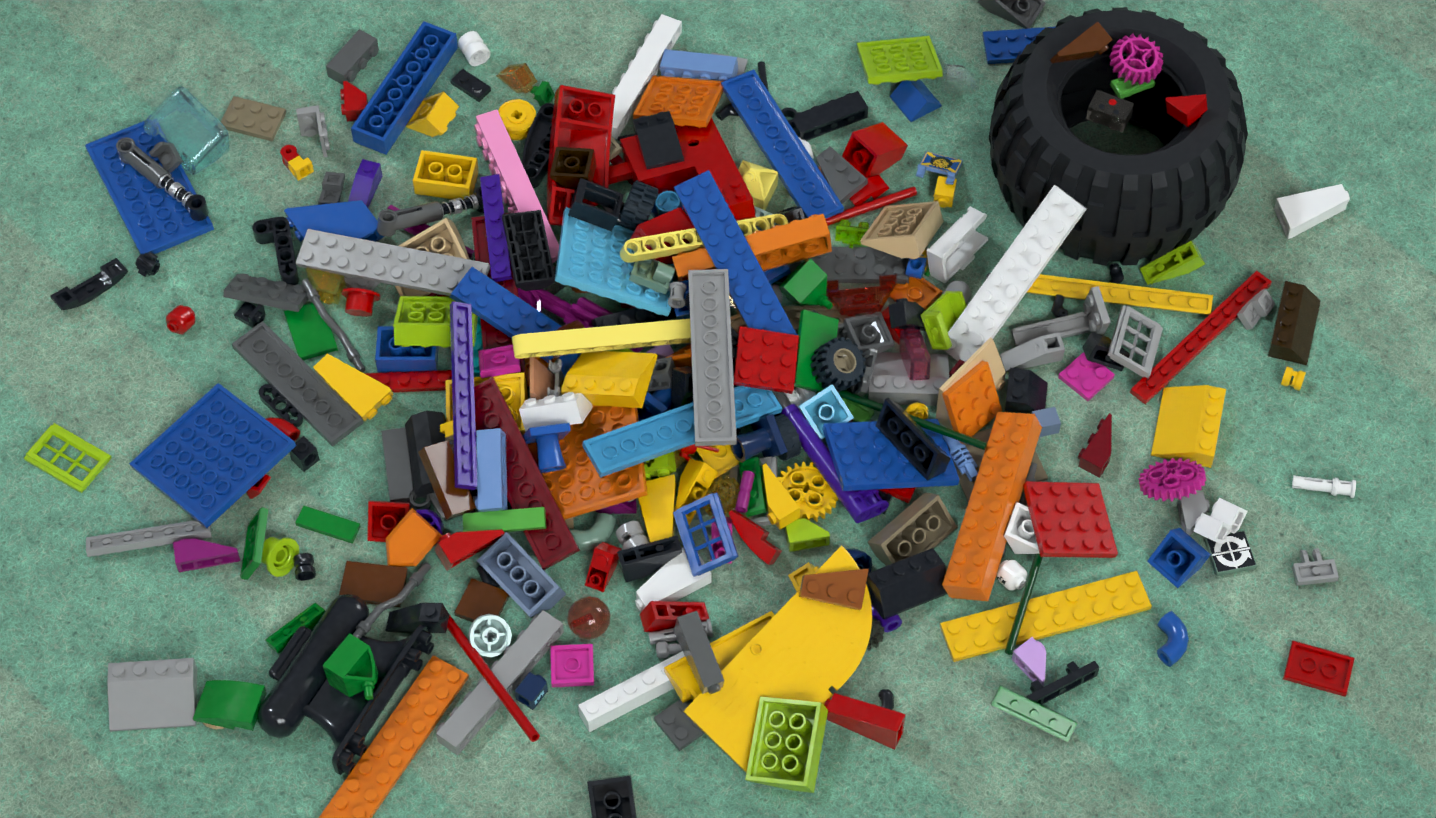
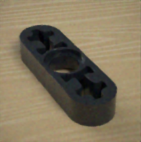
M265 384L260 387V400L276 416L292 423L295 427L301 426L303 423L302 414L272 384ZM265 392L272 393L274 399L272 400L269 395H265ZM279 403L286 404V407L282 410L275 408ZM290 411V414H291L293 417H296V416H297V420H294V419H291V420H290V416H289L288 412Z

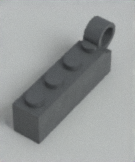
M405 427L382 430L390 502L410 503L411 508L415 511L418 509H429L431 506L430 495L417 497L415 494ZM418 498L426 499V501L422 504H417L414 502Z

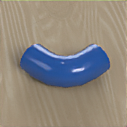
M1173 611L1166 613L1157 624L1168 637L1166 644L1157 650L1158 657L1168 667H1171L1183 656L1189 642L1186 626Z

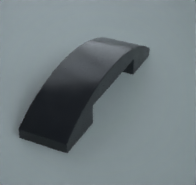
M115 258L101 266L100 273L72 289L66 286L50 297L61 310L73 309L92 301L116 285L128 271Z

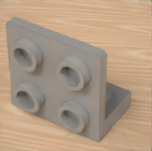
M319 105L297 108L296 113L301 137H312L315 134H319L323 156L327 157V150H330L324 112L320 113Z

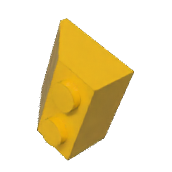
M444 91L424 98L405 127L431 137L441 136L447 131L449 122L455 118V112L459 106Z

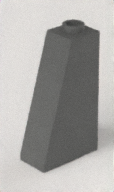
M695 611L677 617L674 633L702 694L707 692L713 694L720 691L724 684V678L698 612Z

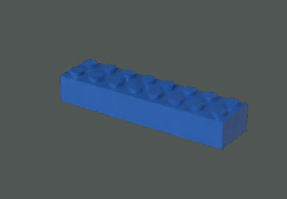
M423 21L351 127L353 142L387 155L457 50L456 33Z

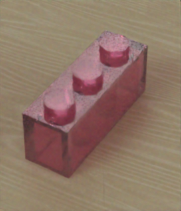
M913 328L900 330L899 352L909 380H928L930 378L931 358L921 331Z

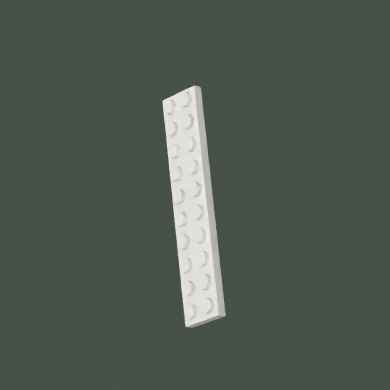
M1054 185L948 332L952 347L944 351L957 361L961 359L966 362L990 337L993 339L1087 208L1061 188Z

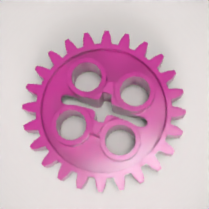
M1172 458L1170 461L1163 459V463L1155 462V466L1149 465V469H1143L1144 473H1140V478H1138L1140 491H1143V495H1148V498L1154 497L1155 501L1162 498V502L1166 501V499H1170L1172 502L1174 498L1182 500L1183 496L1189 498L1190 493L1196 494V490H1202L1201 486H1205L1206 481L1205 470L1201 464H1197L1196 461L1190 462V459L1182 461V458H1179L1178 461Z

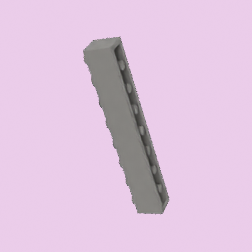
M544 610L532 618L529 627L519 633L516 642L513 645H509L504 651L503 657L499 661L496 660L491 666L492 672L509 694L515 690L551 648L550 646L564 633L563 623ZM483 676L479 679L477 687L466 694L464 702L459 707L453 709L450 718L445 723H441L436 731L438 742L457 756L503 704Z

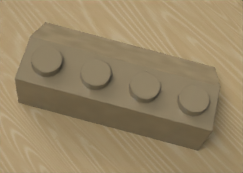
M925 492L871 538L868 544L875 556L888 566L934 548L954 531L957 525L940 496Z

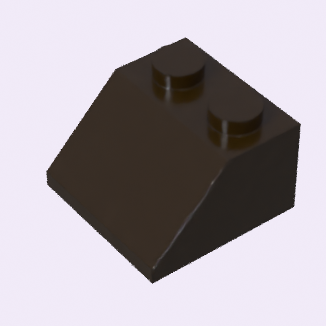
M556 147L550 178L563 187L575 190L580 178L593 182L597 165L594 149Z

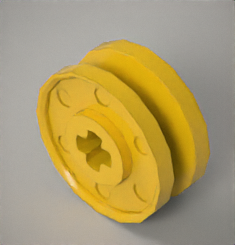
M521 99L505 102L500 106L498 112L510 139H526L536 116V110L529 102Z

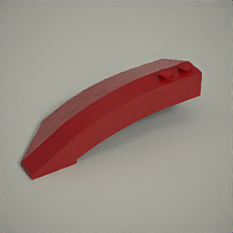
M560 85L555 92L547 182L548 222L551 225L562 226L564 210L566 207L570 208L575 191L563 187L550 178L556 147L594 149L597 165L593 183L608 188L610 144L615 104L614 94ZM583 199L582 201L583 203H586L594 207L598 205L586 199Z

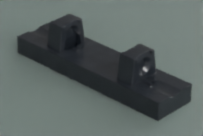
M1072 661L1066 667L1068 675L1045 687L1042 686L1039 680L1032 682L1030 687L1032 693L1026 697L1043 705L1096 677L1099 666L1096 661H1093L1079 668Z

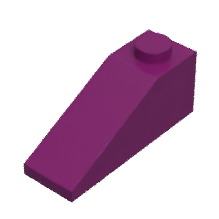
M184 538L173 542L178 572L240 561L237 548L195 538Z

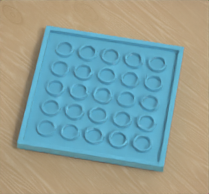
M566 207L563 213L555 281L562 285L575 287L581 291L591 292L600 297H607L619 303H626L636 308L668 317L671 311V307L668 305V298L670 297L669 288L665 295L655 292L648 287L637 285L629 280L634 262H624L620 257V250L625 242L630 240L634 231L615 225L611 232L569 216L570 208ZM627 248L629 253L634 254L632 249Z

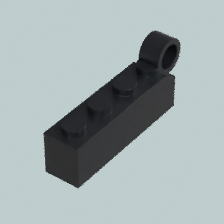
M859 91L848 93L843 97L830 100L825 104L814 106L803 112L797 113L793 108L781 110L785 117L793 118L787 121L796 135L805 141L868 118V106Z

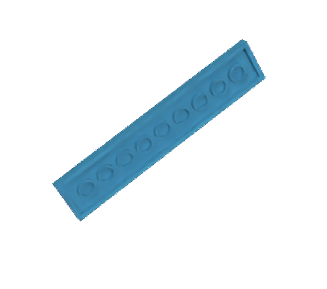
M744 386L734 387L736 429L757 422L768 415L781 413L782 407L772 391ZM692 402L583 441L582 446L600 478L695 444L694 404Z

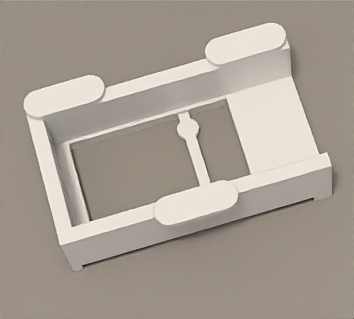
M970 206L967 209V213L963 214L962 218L960 217L930 249L926 250L929 272L932 277L946 283L959 269L964 270L974 260V254L988 241V237L976 231V228L986 219L987 214Z

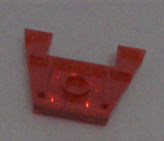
M897 275L879 276L880 286L839 290L838 280L827 281L826 296L840 315L853 316L860 313L873 314L881 312L897 284Z

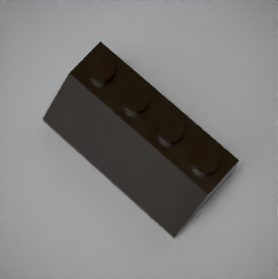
M1285 281L1268 357L1307 365L1321 300L1305 285Z

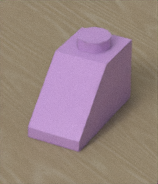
M1031 637L1013 651L1012 661L1032 682L1039 680L1043 686L1046 669V649L1041 642Z

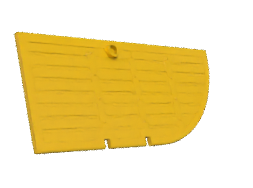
M841 545L814 574L859 570V567L848 551ZM867 584L860 611L799 597V589L721 671L724 678L721 690L713 694H709V692L702 694L701 692L683 711L746 773L760 696L821 702L824 705L826 700L833 696L828 689L832 686L838 691L859 666L866 652L872 628V606Z

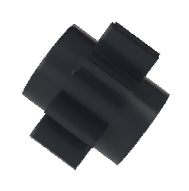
M151 252L139 255L135 263L136 268L139 269L138 273L144 277L155 275L160 268L159 260H157L158 256Z

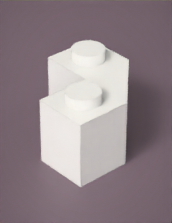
M1219 498L1212 507L1211 516L1202 513L1197 518L1193 531L1219 544H1223L1227 541L1226 536L1230 532L1234 534L1239 530L1247 510Z

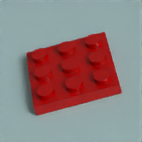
M740 326L738 329L734 367V385L792 394L795 383L799 335Z

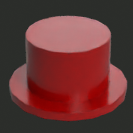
M345 288L341 291V294L346 297L345 313L353 316H372L374 302L379 301L381 298L380 294L367 289Z

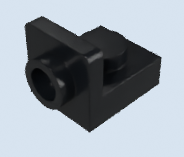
M244 302L234 314L237 320L252 328L264 321L266 315L263 305L258 304L256 307L249 302Z

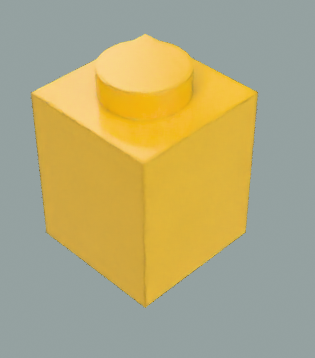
M938 176L934 201H938L939 206L942 208H952L957 179H955L953 185L945 184L947 177Z

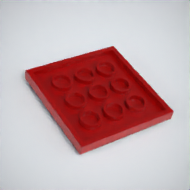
M1026 481L1023 484L1041 557L1114 558L1118 555L1099 483Z

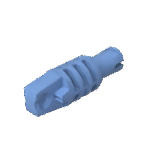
M943 435V439L950 448L951 457L961 474L965 473L970 482L975 481L978 474L975 468L978 466L967 447L958 440Z

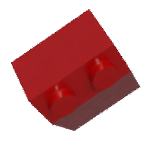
M503 529L456 532L452 535L447 533L439 538L434 551L448 571L496 543L504 535Z

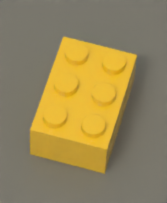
M421 150L413 177L415 194L446 199H464L466 196L473 195L479 173L477 158Z

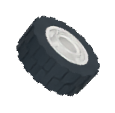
M784 414L774 417L788 451L778 455L780 460L786 461L801 453V442L796 428L788 417Z

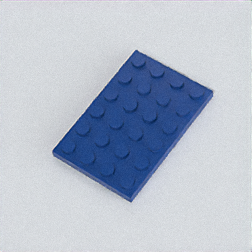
M924 419L940 425L938 419ZM877 421L824 423L822 430L842 491L955 486L960 481L947 443L943 439V435L922 428L951 459L944 473L927 481L876 427Z

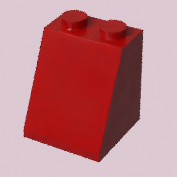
M881 122L852 132L842 157L865 178H869L882 173L901 160L908 145L886 124Z
M676 208L639 224L630 239L692 229L694 226L683 209ZM682 239L686 244H690L687 239ZM664 242L667 247H671L668 242ZM645 245L648 250H653L651 246ZM676 255L654 259L665 264H673L672 257Z

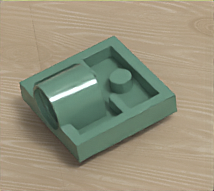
M655 259L634 262L629 280L637 285L648 287L655 292L666 295L675 268Z

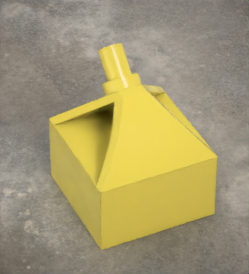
M743 160L738 170L753 198L754 206L766 210L778 185V172Z

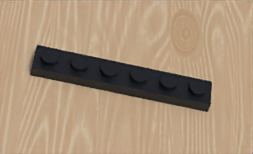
M635 307L594 318L591 321L593 327L666 321L677 317L673 307H671L668 317Z

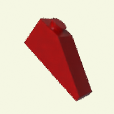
M650 601L640 613L644 632L672 629L675 627L677 617L695 611L698 612L701 622H705L709 619L705 602Z

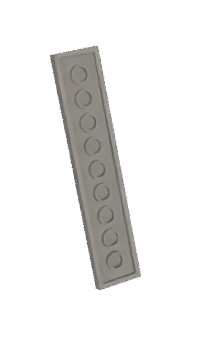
M307 229L296 260L298 267L447 296L451 295L471 267H474L486 276L490 269L489 263L312 229Z
M728 269L688 270L695 446L736 445Z

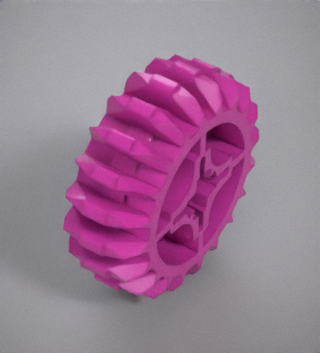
M1134 34L1130 35V37L1125 35L1112 48L1110 66L1114 67L1113 73L1118 72V78H1124V83L1129 80L1132 85L1135 82H1138L1139 85H1142L1143 82L1148 84L1161 71L1163 53L1159 52L1160 46L1155 47V41H1149V36L1143 39L1141 34L1138 37H1135ZM1123 52H1126V53H1127V55H1126L1127 59H1125V60L1123 59V56H1122V53H1123ZM1148 59L1150 60V64H1151V66H1150L1149 68H1148L1147 65H1146V64H1147L1146 60H1148Z

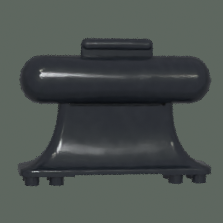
M352 594L337 596L330 603L313 630L305 626H300L269 670V676L277 680V682L261 704L257 715L261 729L269 736L276 738L290 736L296 731L305 716L319 724L327 732L335 745L332 764L334 771L339 775H342L344 772L347 774L351 773L356 763L352 762V759L355 755L362 757L367 750V746L363 744L365 737L399 685L412 669L417 672L421 669L423 665V660L419 659L421 654L429 655L434 648V643L430 642L432 634L428 632L427 627L424 625H419L410 636L399 641H381L363 635L360 640L370 646L378 670L377 683L373 689L374 698L366 700L364 691L351 697L329 685L323 664L349 633L353 635L357 625L370 614L366 603L360 597Z

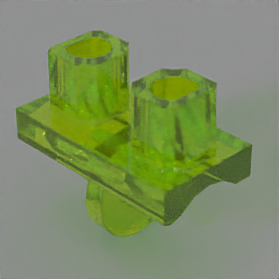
M842 219L840 224L836 225L835 241L850 244L849 248H853L854 245H861L860 240L869 229V223L860 222L858 227L851 226L849 220Z

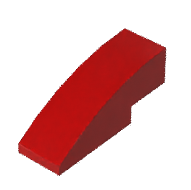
M731 510L729 512L730 518L746 545L765 563L773 565L782 550L766 540L770 532L740 512Z

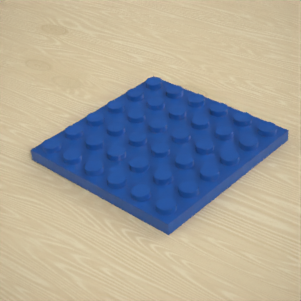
M218 383L129 464L136 472L200 524L208 528L297 445L294 440Z

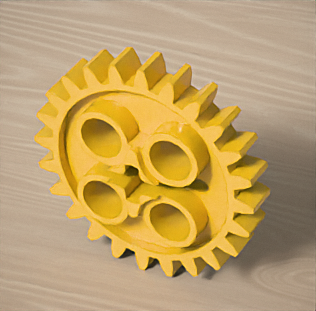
M803 461L800 467L797 463H794V469L787 466V473L781 471L780 477H777L791 497L798 499L795 502L800 507L799 519L806 518L810 521V518H813L815 522H818V516L825 519L826 513L831 514L832 508H836V501L839 499L818 469L813 467V462L806 466Z

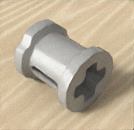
M682 282L670 283L668 305L673 308L684 307L686 285Z

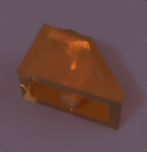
M526 63L509 65L496 75L497 78L516 93H528L532 90L533 85L538 82Z

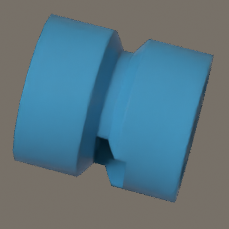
M673 191L660 193L655 201L658 216L676 208H682L677 194Z

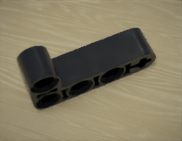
M274 217L256 221L252 226L256 242L259 244L275 243L281 281L286 282V284L297 285L299 276L288 219L285 217Z

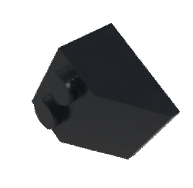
M1010 367L1004 412L1031 414L1032 411L1045 409L1048 383L1031 370Z

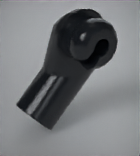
M1112 263L1109 266L1111 280L1108 283L1120 284L1124 280L1122 268L1118 263Z
M1062 295L1055 296L1051 309L1052 314L1056 318L1068 316V310L1063 308L1065 297Z
M481 565L476 568L482 582L500 587Z

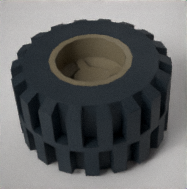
M636 180L631 187L620 215L621 221L619 226L635 231L639 224L648 221L658 196V189Z
M844 337L834 338L815 350V355L811 358L814 362L810 364L811 368H814L812 375L818 378L816 382L818 384L821 382V387L824 389L833 384L837 392L846 390L858 383L865 374L863 371L866 370V365H864L866 359L862 357L863 351L857 348L858 345L856 343L852 344L850 339L845 340Z

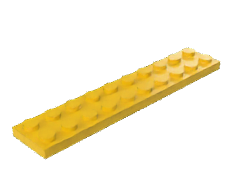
M1134 571L1030 599L1016 645L1023 644L1031 637L1038 640L1150 610L1152 605L1138 572ZM1020 602L940 623V628L953 662L1005 649Z

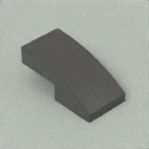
M326 171L318 205L340 202L345 173Z

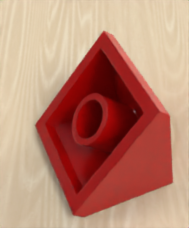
M369 500L368 541L386 542V537L411 510L410 503Z

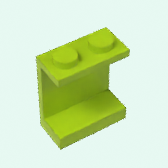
M946 291L921 314L932 349L948 350L952 347L948 332L967 307L962 291Z

